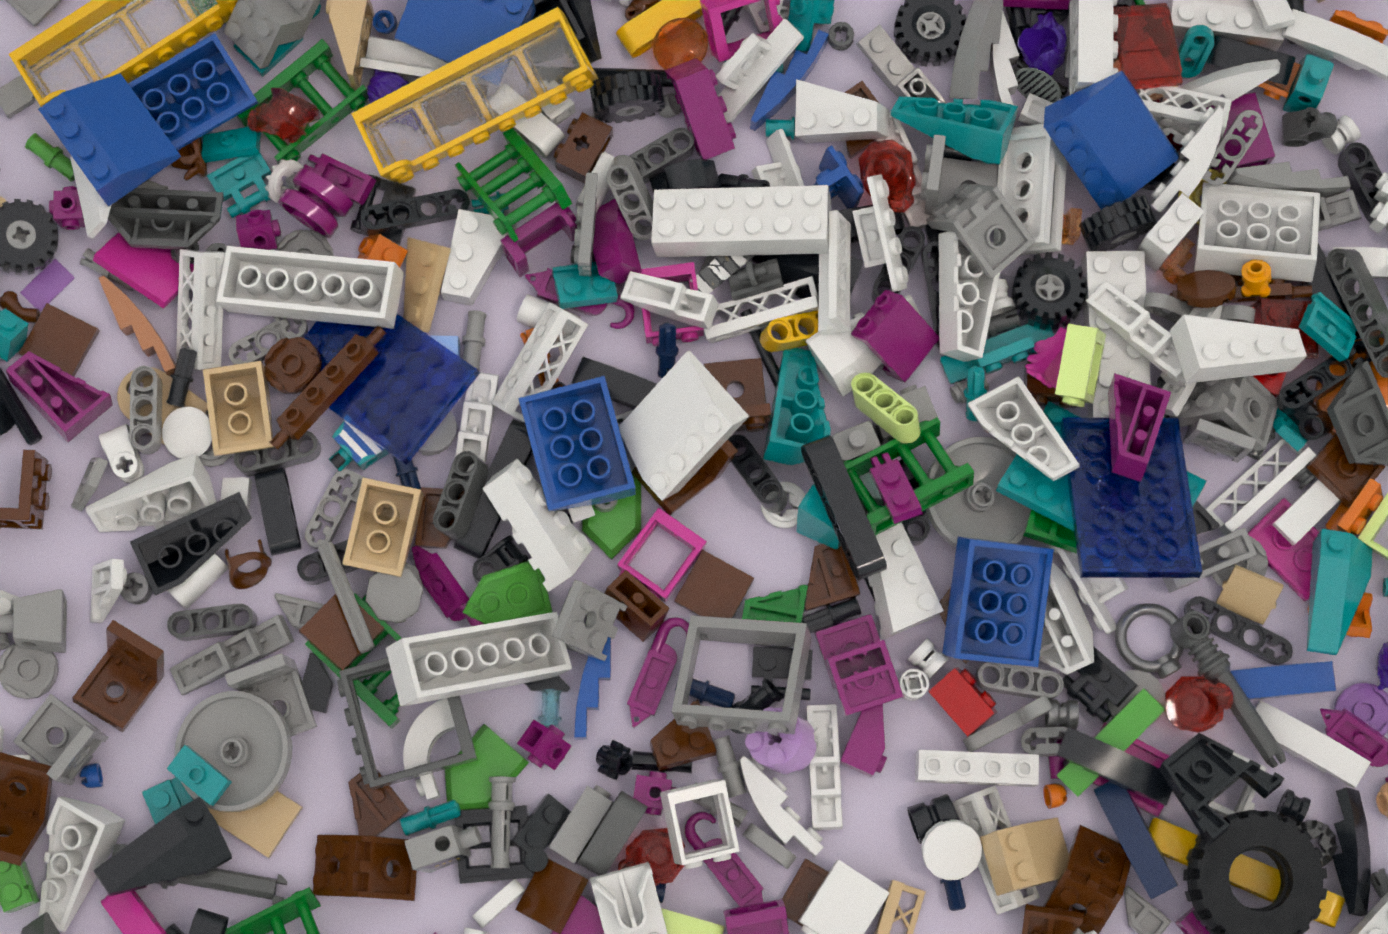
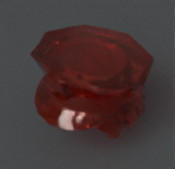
M271 87V100L268 104L263 103L261 106H257L255 110L249 113L247 125L254 132H266L279 136L282 140L289 139L288 142L294 143L303 134L306 136V127L310 122L320 120V114L315 105L303 98L293 95L282 88Z
M893 139L872 142L858 158L862 184L871 197L867 177L881 174L889 187V196L887 197L889 207L897 213L906 212L914 203L912 191L916 186L911 152Z
M1181 676L1165 692L1166 706L1164 711L1166 717L1172 725L1180 730L1197 733L1204 732L1223 720L1224 710L1232 707L1233 691L1228 685L1224 683L1214 684L1203 676Z
M660 828L643 830L639 836L634 838L626 847V859L619 862L618 870L649 862L653 873V880L655 886L660 883H672L684 865L674 863L668 829Z

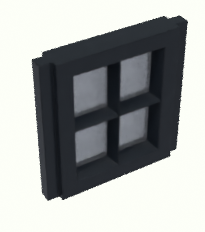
M527 805L515 806L513 811H511L510 841L528 819ZM490 808L461 811V815L455 818V825L462 827L463 830L476 826L480 832L482 843L469 847L471 857L458 862L460 884L532 878V872L525 867L523 862L525 852L511 842L509 849L510 868H490L492 849V810Z

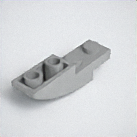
M880 24L856 43L873 64L872 69L897 98H935L938 103H947L920 68H915Z

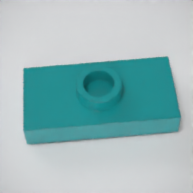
M258 125L205 134L203 135L201 156L204 162L208 163L258 154L260 152L261 130Z
M188 745L182 747L167 767L169 772L211 806L217 803L232 783L230 779Z

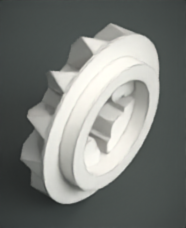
M281 159L279 165L272 166L273 172L271 175L266 176L269 180L265 186V189L269 192L268 197L278 203L279 198L286 189L297 190L293 183V178L303 166L292 159ZM283 176H286V177H287V178H286V182H287L288 188L285 187V186H283V181H282V177H283Z
M780 482L786 494H789V505L797 510L787 509L781 517V512H769L761 504V511L767 522L777 528H791L797 525L798 506L805 497V493L794 483ZM770 492L766 500H774L779 492Z

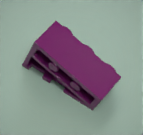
M696 58L664 70L667 79L670 78L677 94L675 99L682 108L686 127L693 134L697 155L701 159H710L735 149L733 139L736 138V134L731 122L727 123L723 113L727 112V107L722 96H717L714 86H717L718 82L712 69L708 70Z
M29 351L6 369L9 381L67 442H70L113 406L109 393L92 387L86 381L73 377L62 371L60 367Z
M1116 373L1113 375L1108 390L1112 472L1141 482L1171 392Z

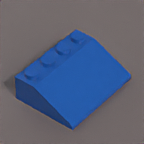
M408 0L394 38L437 59L450 63L531 21L536 12L534 0ZM513 56L475 76L499 86Z
M215 33L128 83L177 151L258 104L257 99Z
M1123 70L1045 107V130L1101 210L1131 197L1179 159L1178 153Z
M121 73L62 92L38 109L108 207L181 157Z
M605 376L518 398L549 512L607 503L636 495L634 480Z
M958 536L942 654L955 659L1038 667L1054 549Z

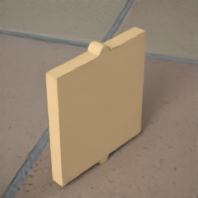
M1235 564L1227 581L1222 583L1223 589L1216 603L1240 616L1264 625L1270 611L1276 608V600L1284 585Z

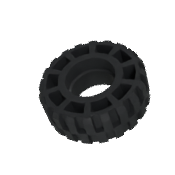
M1247 810L1223 817L1230 826L1210 846L1205 842L1201 834L1197 836L1194 848L1189 849L1186 860L1189 862L1188 868L1184 870L1183 881H1187L1188 891H1185L1187 901L1192 902L1195 909L1192 911L1198 921H1202L1206 925V930L1210 934H1304L1310 928V922L1318 918L1321 912L1319 908L1320 902L1325 900L1327 895V889L1323 888V879L1328 878L1327 869L1321 866L1320 858L1323 855L1319 847L1314 848L1310 842L1312 836L1306 830H1300L1296 826L1297 822L1288 817H1280L1276 812ZM1251 850L1267 854L1278 867L1281 879L1280 890L1276 899L1270 905L1259 909L1242 905L1234 896L1229 883V872L1234 859L1240 854Z

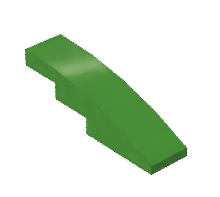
M1143 688L1093 738L1125 751L1165 708ZM1071 762L1056 775L1077 797L1099 777Z

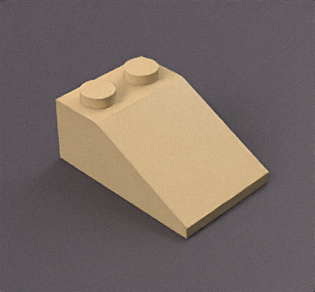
M327 0L326 14H329V23L332 24L350 84L356 90L361 86L364 67H360V59L366 57L368 39L374 17L371 0Z
M262 361L203 370L214 456L274 447L269 443L273 439L269 385L264 373L265 366Z
M363 478L343 565L402 577L424 497L423 492L420 489Z
M1058 817L997 830L980 837L997 896L1058 880L1065 869L1069 856Z

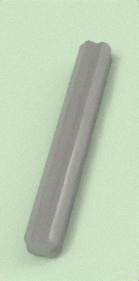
M332 542L323 543L318 547V550L358 650L361 653L368 652L374 649L375 645L340 558Z

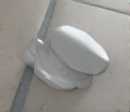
M406 562L402 577L376 572L369 578L365 601L379 620L395 622L396 624L402 623L418 612L423 595V584L419 571L414 565Z

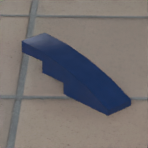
M1110 781L1093 789L1150 899L1152 900L1178 886L1129 791L1110 783Z

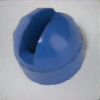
M380 10L373 17V26L382 34H390L397 27V19L390 11ZM382 18H387L388 22L390 23L389 28H387Z
M99 763L85 766L80 771L79 776L86 777L81 781L85 787L97 788L103 786V775Z

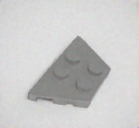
M586 173L583 206H577L574 264H578L579 276L591 277L598 173Z

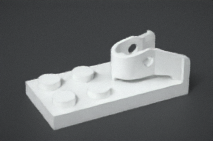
M649 862L590 878L604 934H668Z

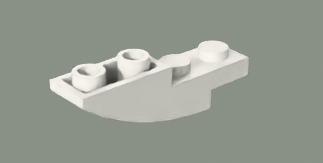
M1217 105L1215 109L1209 107L1199 119L1202 122L1200 127L1195 132L1189 130L1180 141V144L1183 145L1180 153L1188 159L1185 162L1179 160L1170 171L1173 177L1165 185L1161 182L1152 192L1151 196L1154 199L1151 201V205L1159 212L1166 207L1179 190L1189 197L1206 173L1214 157L1221 134L1224 110L1220 105Z
M743 756L740 759L742 777L752 803L762 820L784 845L794 837L815 857L824 848L820 844L823 838L811 827L805 830L798 823L801 818L789 806L785 810L780 806L788 797L784 793L787 788L777 778L773 777L770 780L763 774L762 771L765 767L753 757L748 759Z

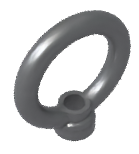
M1144 603L1128 609L1117 623L1115 630L1116 647L1121 657L1130 666L1144 672H1158L1161 679H1164L1182 668L1178 660L1183 653L1184 647L1176 645L1173 641V646L1168 654L1156 661L1144 660L1136 656L1130 649L1127 642V631L1130 624L1136 618L1143 615L1157 616L1163 619L1170 628L1178 620V617L1166 607L1158 604Z

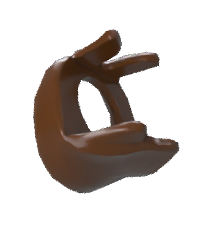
M201 137L178 150L181 157L171 163V166L188 170L184 175L185 181H188L195 175L200 178L208 175L207 163L204 162L201 156Z
M261 539L257 540L260 552H248L231 557L229 550L225 549V557L229 569V582L232 587L247 589L258 584L266 576L272 560L264 552ZM249 560H257L261 563L260 567L252 572L246 573L238 570L241 565Z

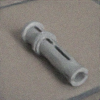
M489 777V782L492 783L491 801L488 802V807L492 810L490 868H510L511 811L515 808V803L512 802V784L516 782V777Z

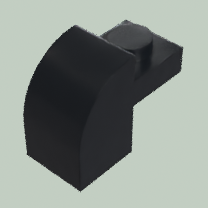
M691 159L664 167L665 172L650 178L653 194L654 190L721 187L714 160Z

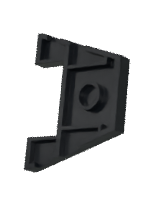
M1198 733L1163 761L1159 771L1205 842L1210 846L1228 830L1230 824L1208 804L1240 778L1264 799L1281 786L1285 778L1277 773L1271 775L1259 769L1260 764L1253 760L1246 762L1234 756L1232 749Z

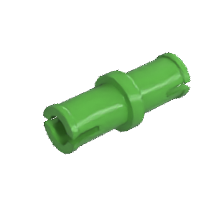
M34 133L27 140L25 148L41 158L45 166L49 169L53 167L68 178L70 182L75 180L71 160L63 154L62 149L58 146L54 148L37 133Z

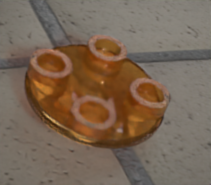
M675 18L666 22L658 30L653 41L654 57L665 70L695 58L702 62L708 49L707 32L698 22L689 18Z

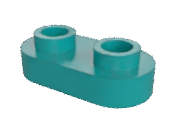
M1195 25L1188 29L1174 57V69L1179 76L1192 78L1200 74L1214 47V33L1211 28L1205 25ZM1197 36H1204L1203 38H1200V39L1195 38V37H1197ZM1186 58L1193 59L1191 61H1185Z

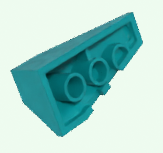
M899 97L891 110V116L934 138V135L946 136L945 145L972 159L981 160L987 164L995 163L1000 165L1008 149L1018 106L992 100H980V105L963 104V99H953V102L938 103L935 98Z
M801 348L783 350L766 435L764 460L791 466L804 463L801 446L830 435L831 428L825 415L824 397H821L818 384L820 380L817 366L809 350Z
M1321 529L1313 541L1306 651L1335 656L1338 654L1371 578L1373 549L1352 533Z

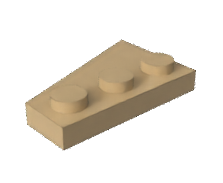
M408 237L403 326L429 333L451 248Z

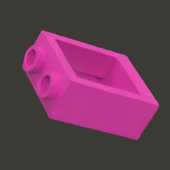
M700 0L710 51L719 62L731 59L744 40L741 39L727 44L721 13L760 0ZM764 0L770 31L757 35L765 40L783 20L777 11L780 0Z
M694 262L642 269L640 273L678 283L688 281L689 289L698 291ZM641 308L646 344L652 343L653 346H658L659 331L652 332L650 312ZM696 326L676 328V340L681 339L682 342L697 341L699 336H704V328Z
M658 507L617 564L618 569L621 571L619 576L627 570L655 596L666 603L702 550L706 547L707 541ZM657 526L692 549L664 590L629 566Z

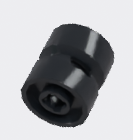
M948 794L931 799L930 805L922 802L907 807L908 816L919 844H922L926 832L934 824L941 821H951L950 819L958 820Z

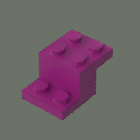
M872 614L815 632L832 687L837 689L845 716L904 697L885 641H880Z

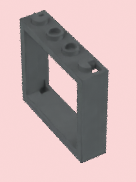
M388 657L339 671L341 679L336 680L340 697L346 696L349 708L344 709L348 726L354 725L356 737L352 738V743L356 756L362 755L364 766L359 767L364 785L369 784L370 788L375 790L478 760L461 697L455 696L447 699L462 754L379 777L353 681L391 670Z

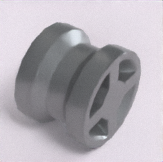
M129 573L120 594L128 602L141 605L151 598L153 591L146 577L139 573Z

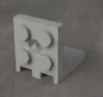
M934 135L933 145L927 144L925 166L922 175L920 199L925 200L924 214L932 215V209L942 202H948L954 196L953 192L963 184L997 186L999 165L944 158L946 136Z
M963 184L953 192L954 196L948 202H942L934 207L931 211L932 215L926 219L931 229L955 232L987 278H994L1035 243V240L997 186ZM997 228L1001 233V239L998 244L993 245L990 241V233Z
M1254 376L1197 382L1178 417L1170 416L1168 422L1173 427L1178 428L1193 425L1200 418L1206 421L1222 419L1234 431L1255 438L1256 441L1253 447L1255 451L1265 450L1278 408L1277 398Z
M1200 418L1195 424L1188 426L1183 443H1194L1205 447L1207 452L1215 455L1221 453L1233 458L1232 461L1238 463L1253 450L1256 439L1234 431L1220 419L1206 421Z
M574 580L559 614V619L552 636L565 642L568 650L605 661L607 655L602 653L608 637L615 638L618 628L613 625L618 611H626L627 605L584 582ZM585 617H587L586 624H584Z
M281 653L224 674L228 686L262 697L272 705L276 701H284L287 710L283 717L288 725L291 737L317 727L295 660Z
M50 694L13 742L38 762L52 766L46 773L52 779L72 785L78 772L83 766L89 764L94 757L92 754L109 737L54 695ZM54 728H61L64 738L59 744L53 745L49 741V733Z

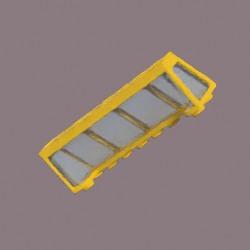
M91 0L9 53V56L42 107L62 92L120 73L126 82L130 83L173 58L185 48L195 45L199 39L210 32L219 30L229 20L238 0Z
M557 7L351 114L380 175L392 182L402 184L413 179V173L424 169V171L433 169L440 164L439 160L447 156L453 158L465 152L464 147L472 143L478 145L486 142L491 138L490 134L499 129L501 132L507 131L516 125L515 121L523 117L529 119L540 114L542 107L550 103L552 106L558 105L567 99L566 95L576 90L579 93L593 86L592 82L597 80L598 77L564 12Z

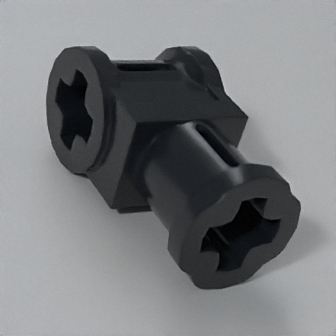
M764 679L762 686L753 694L750 693L744 700L734 703L731 708L763 711L775 701L780 702L783 696L771 681ZM730 729L734 733L743 734L739 730Z

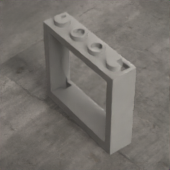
M691 615L672 707V714L677 725L689 726L690 729H694L697 726L709 727L715 731L735 729L748 734L755 733L756 731L768 732L775 736H778V733L795 734L812 638L807 623ZM700 640L794 647L782 712L688 705Z

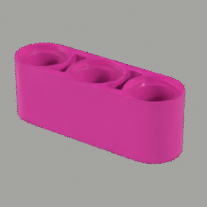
M135 890L113 896L107 895L100 901L123 934H167Z

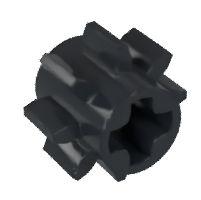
M615 740L611 741L610 746L603 745L596 754V762L600 766L597 771L614 780H617L618 774L626 775L633 763L632 756L629 754L631 748Z

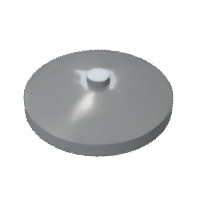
M989 437L967 438L946 448L945 451L955 466L960 467L966 463L970 464L974 470L973 485L926 509L928 518L936 532L955 548L958 536L1015 544L1020 542L1025 537L1023 534L1030 508L996 491L997 485L1017 453L1001 441ZM937 459L933 461L927 473L929 479L933 480L945 474Z
M227 691L206 698L187 715L178 732L174 754L176 757L182 747L188 745L232 781L214 806L209 805L202 799L206 807L224 812H241L253 809L266 802L280 788L291 764L292 739L284 717L269 701L247 692ZM181 782L186 791L194 799L199 797L195 792H193L189 787H187L183 782Z

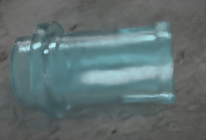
M542 690V710L538 720L545 727H549L550 724L558 727L559 722L562 721V718L559 717L560 690Z

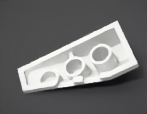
M195 454L170 462L86 507V512L99 532L130 531L140 526H154L155 529H159L216 503L210 476L198 455Z

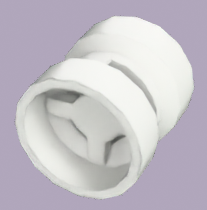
M1346 115L1337 119V129L1331 137L1321 139L1324 146L1334 155L1343 151L1346 144L1354 143L1361 137L1360 130L1355 122Z
M999 279L991 316H996L1015 308L1013 298L1008 296L1007 290L1009 286L1006 279Z
M927 638L907 660L913 666H919L928 679H930L949 658L942 654V652H937L934 649V644ZM929 654L930 657H929L928 660L925 662L924 659H925L926 656Z
M919 669L905 671L898 680L903 698L909 701L920 699L929 687L927 675Z

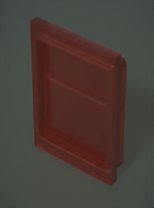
M1167 3L1113 7V14L1118 15L1117 32H1114L1115 41H1118L1120 67L1135 89L1182 85V68L1170 9Z

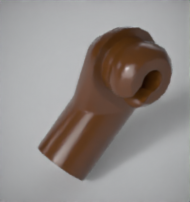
M633 0L625 10V18L630 21L661 0Z
M4 292L0 298V307L3 310L6 308L25 322L36 323L40 316L39 309L23 308L18 302V295L15 292Z

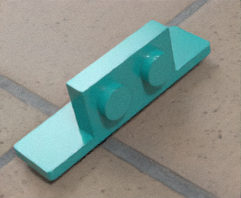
M790 0L788 21L804 36L803 40L794 50L809 51L814 23L831 24L834 13V0Z
M1035 322L1034 327L1025 324L986 339L983 357L980 359L963 362L946 355L942 356L940 363L949 384L967 379V370L973 365L982 367L986 374H991L1002 369V365L1013 361V364H1017L1026 360L1030 354L1036 352L1034 350L1036 342L1054 336L1051 326L1047 325L1046 330L1039 329L1040 323Z

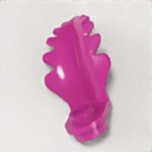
M1067 326L1064 329L1060 327L1054 336L1036 342L1034 350L1038 354L1027 357V360L1032 364L1025 365L1026 372L1041 381L1048 388H1052V386L1056 388Z

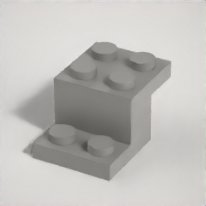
M238 0L223 32L262 69L269 66L278 45L303 38L321 0Z

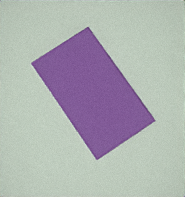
M54 259L20 293L36 309L41 311L46 303L49 304L75 277L60 262Z

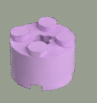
M767 707L763 711L782 712L783 708ZM800 716L797 717L795 734L778 733V736H775L768 732L756 731L755 733L748 734L745 739L746 747L749 749L752 757L758 763L780 774H789L796 770L800 771L808 766L815 755L817 742L814 740L812 725Z

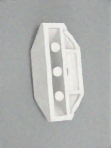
M1052 562L1039 660L1059 669L1065 674H1070L1094 663L1093 631L1068 577Z

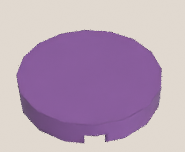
M1357 683L1344 689L1337 697L1333 710L1342 711L1345 708L1383 736L1386 735L1388 732L1387 692L1379 690L1378 686L1374 684Z

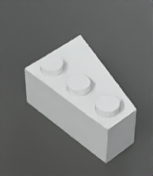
M796 79L795 136L806 143L888 138L889 109L880 103Z
M458 209L451 250L441 290L444 301L472 306L488 280L496 262L501 258L503 249L500 240L507 236V234L502 236L493 224L495 219L491 215ZM517 224L512 226L514 230L517 229Z

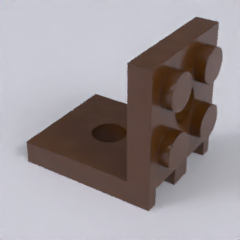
M762 359L704 363L703 366L726 391L732 383H738L744 389V393L740 397H732L749 415L736 431H745L746 429L747 432H759L768 428L771 410L770 403H766Z
M727 440L679 492L663 501L642 479L637 467L631 473L662 509L671 516L720 478L738 450Z
M23 449L18 508H0V528L43 530L44 510H48L50 503L49 493H46L47 481H50L52 477V466L36 450Z
M112 620L106 628L107 652L72 699L80 707L119 731L124 732L164 677V651L115 620ZM113 685H118L123 688L124 692L120 697L112 698L107 695V689Z
M0 752V835L8 836H0V861L21 866L47 825L52 778L46 773L52 766ZM14 782L23 784L26 790L18 789Z
M1080 825L1075 833L1065 869L1043 907L1084 913L1083 923L1077 928L1084 934L1091 931L1099 934L1123 896L1131 862L1121 844ZM1075 903L1081 904L1086 909L1078 910L1074 908L1072 905Z
M317 835L313 893L318 896L415 901L417 871L412 868L404 841L408 839L365 835ZM389 861L393 865V871L390 876H388L386 871Z

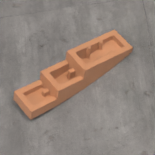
M104 275L99 277L98 279L120 330L126 336L135 332L142 351L148 357L157 353L164 372L170 376L175 371L176 363L152 324L126 294Z

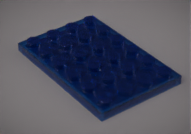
M397 314L394 329L382 328L387 334L375 345L379 354L328 409L402 463L408 465L480 372ZM316 321L303 338L310 341L319 351L322 361L321 372L355 334L366 338L376 327Z
M1063 417L1060 423L1062 440L1080 466L1067 474L1080 578H1200L1203 571L1179 419H1162L1148 465L1141 482L1112 472L1109 418Z

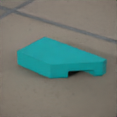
M1277 408L1273 427L1298 452L1308 440L1302 437L1299 427L1292 419Z

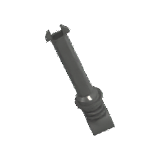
M1199 611L1186 613L1171 625L1170 636L1176 645L1191 650L1188 652L1189 656L1194 655L1193 662H1199L1196 665L1198 676L1203 675L1205 680L1213 682L1264 761L1272 768L1276 767L1278 763L1273 757L1275 755L1279 763L1282 764L1286 761L1285 753L1230 672L1229 654L1223 653L1222 650L1217 651L1218 644L1213 645V637L1209 639L1210 623L1207 617ZM1187 626L1192 629L1193 633L1188 630Z
M115 844L112 856L127 845ZM215 868L203 875L195 876V874L179 877L177 881L167 883L166 880L156 884H160L163 889H167L168 886L174 887L181 883L273 900L272 905H275L284 900V897L274 896L277 884L287 885L288 882L280 874H278L277 879Z

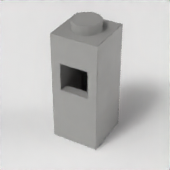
M595 785L594 789L587 786L549 848L573 864H576L584 848L612 806L613 801L608 799L611 794L598 785Z

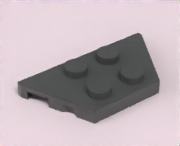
M1363 361L1356 365L1327 408V412L1349 464L1388 466V408L1369 362Z

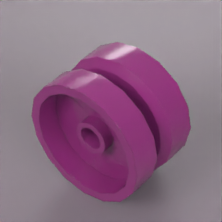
M300 168L293 178V183L297 190L286 189L279 198L278 204L301 224L313 231H317L326 238H331L339 227L334 216L346 217L353 207V202L340 189L320 175L306 168Z

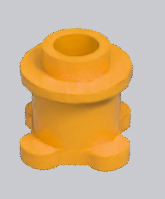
M1263 260L1246 262L1241 270L1242 281L1244 282V286L1241 287L1242 295L1246 297L1251 295L1269 296L1271 289L1268 284L1271 282V267Z

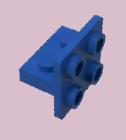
M831 145L826 148L819 165L821 173L816 176L814 185H828L831 199L838 195L847 209L855 208L858 206L864 193L863 183L856 174L853 175L850 172L844 155L840 151L836 152Z

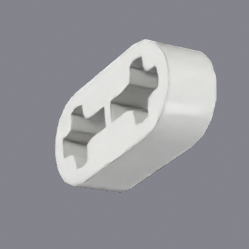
M514 879L472 917L481 928L485 927L515 901L525 889L517 879Z

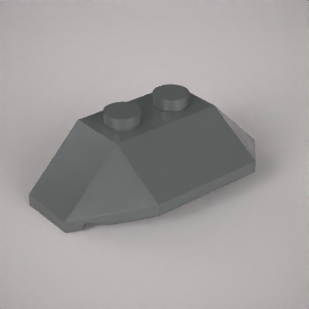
M135 188L111 205L108 220L130 247L190 250L220 221L224 194L223 192Z

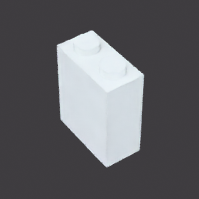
M1183 193L1145 236L1136 250L1144 251L1145 264L1155 272L1184 240L1205 212Z
M838 859L799 918L798 922L803 925L801 931L805 934H864L888 897L889 892Z

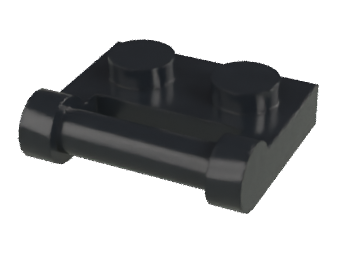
M367 174L373 177L376 183L363 206L360 205L356 220H352L350 230L369 236V234L361 230L359 219L364 208L372 205L377 189L384 191L381 203L415 197L416 188ZM397 208L393 211V216L396 220L405 221L409 218V214L405 209ZM384 211L385 214L383 218H386V223L389 224L387 220V211ZM376 219L374 226L377 225L379 219ZM405 229L382 233L381 235L396 244H401Z

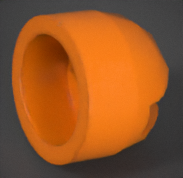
M1060 784L1044 786V801L1049 809L1065 804L1067 801V790L1064 786Z

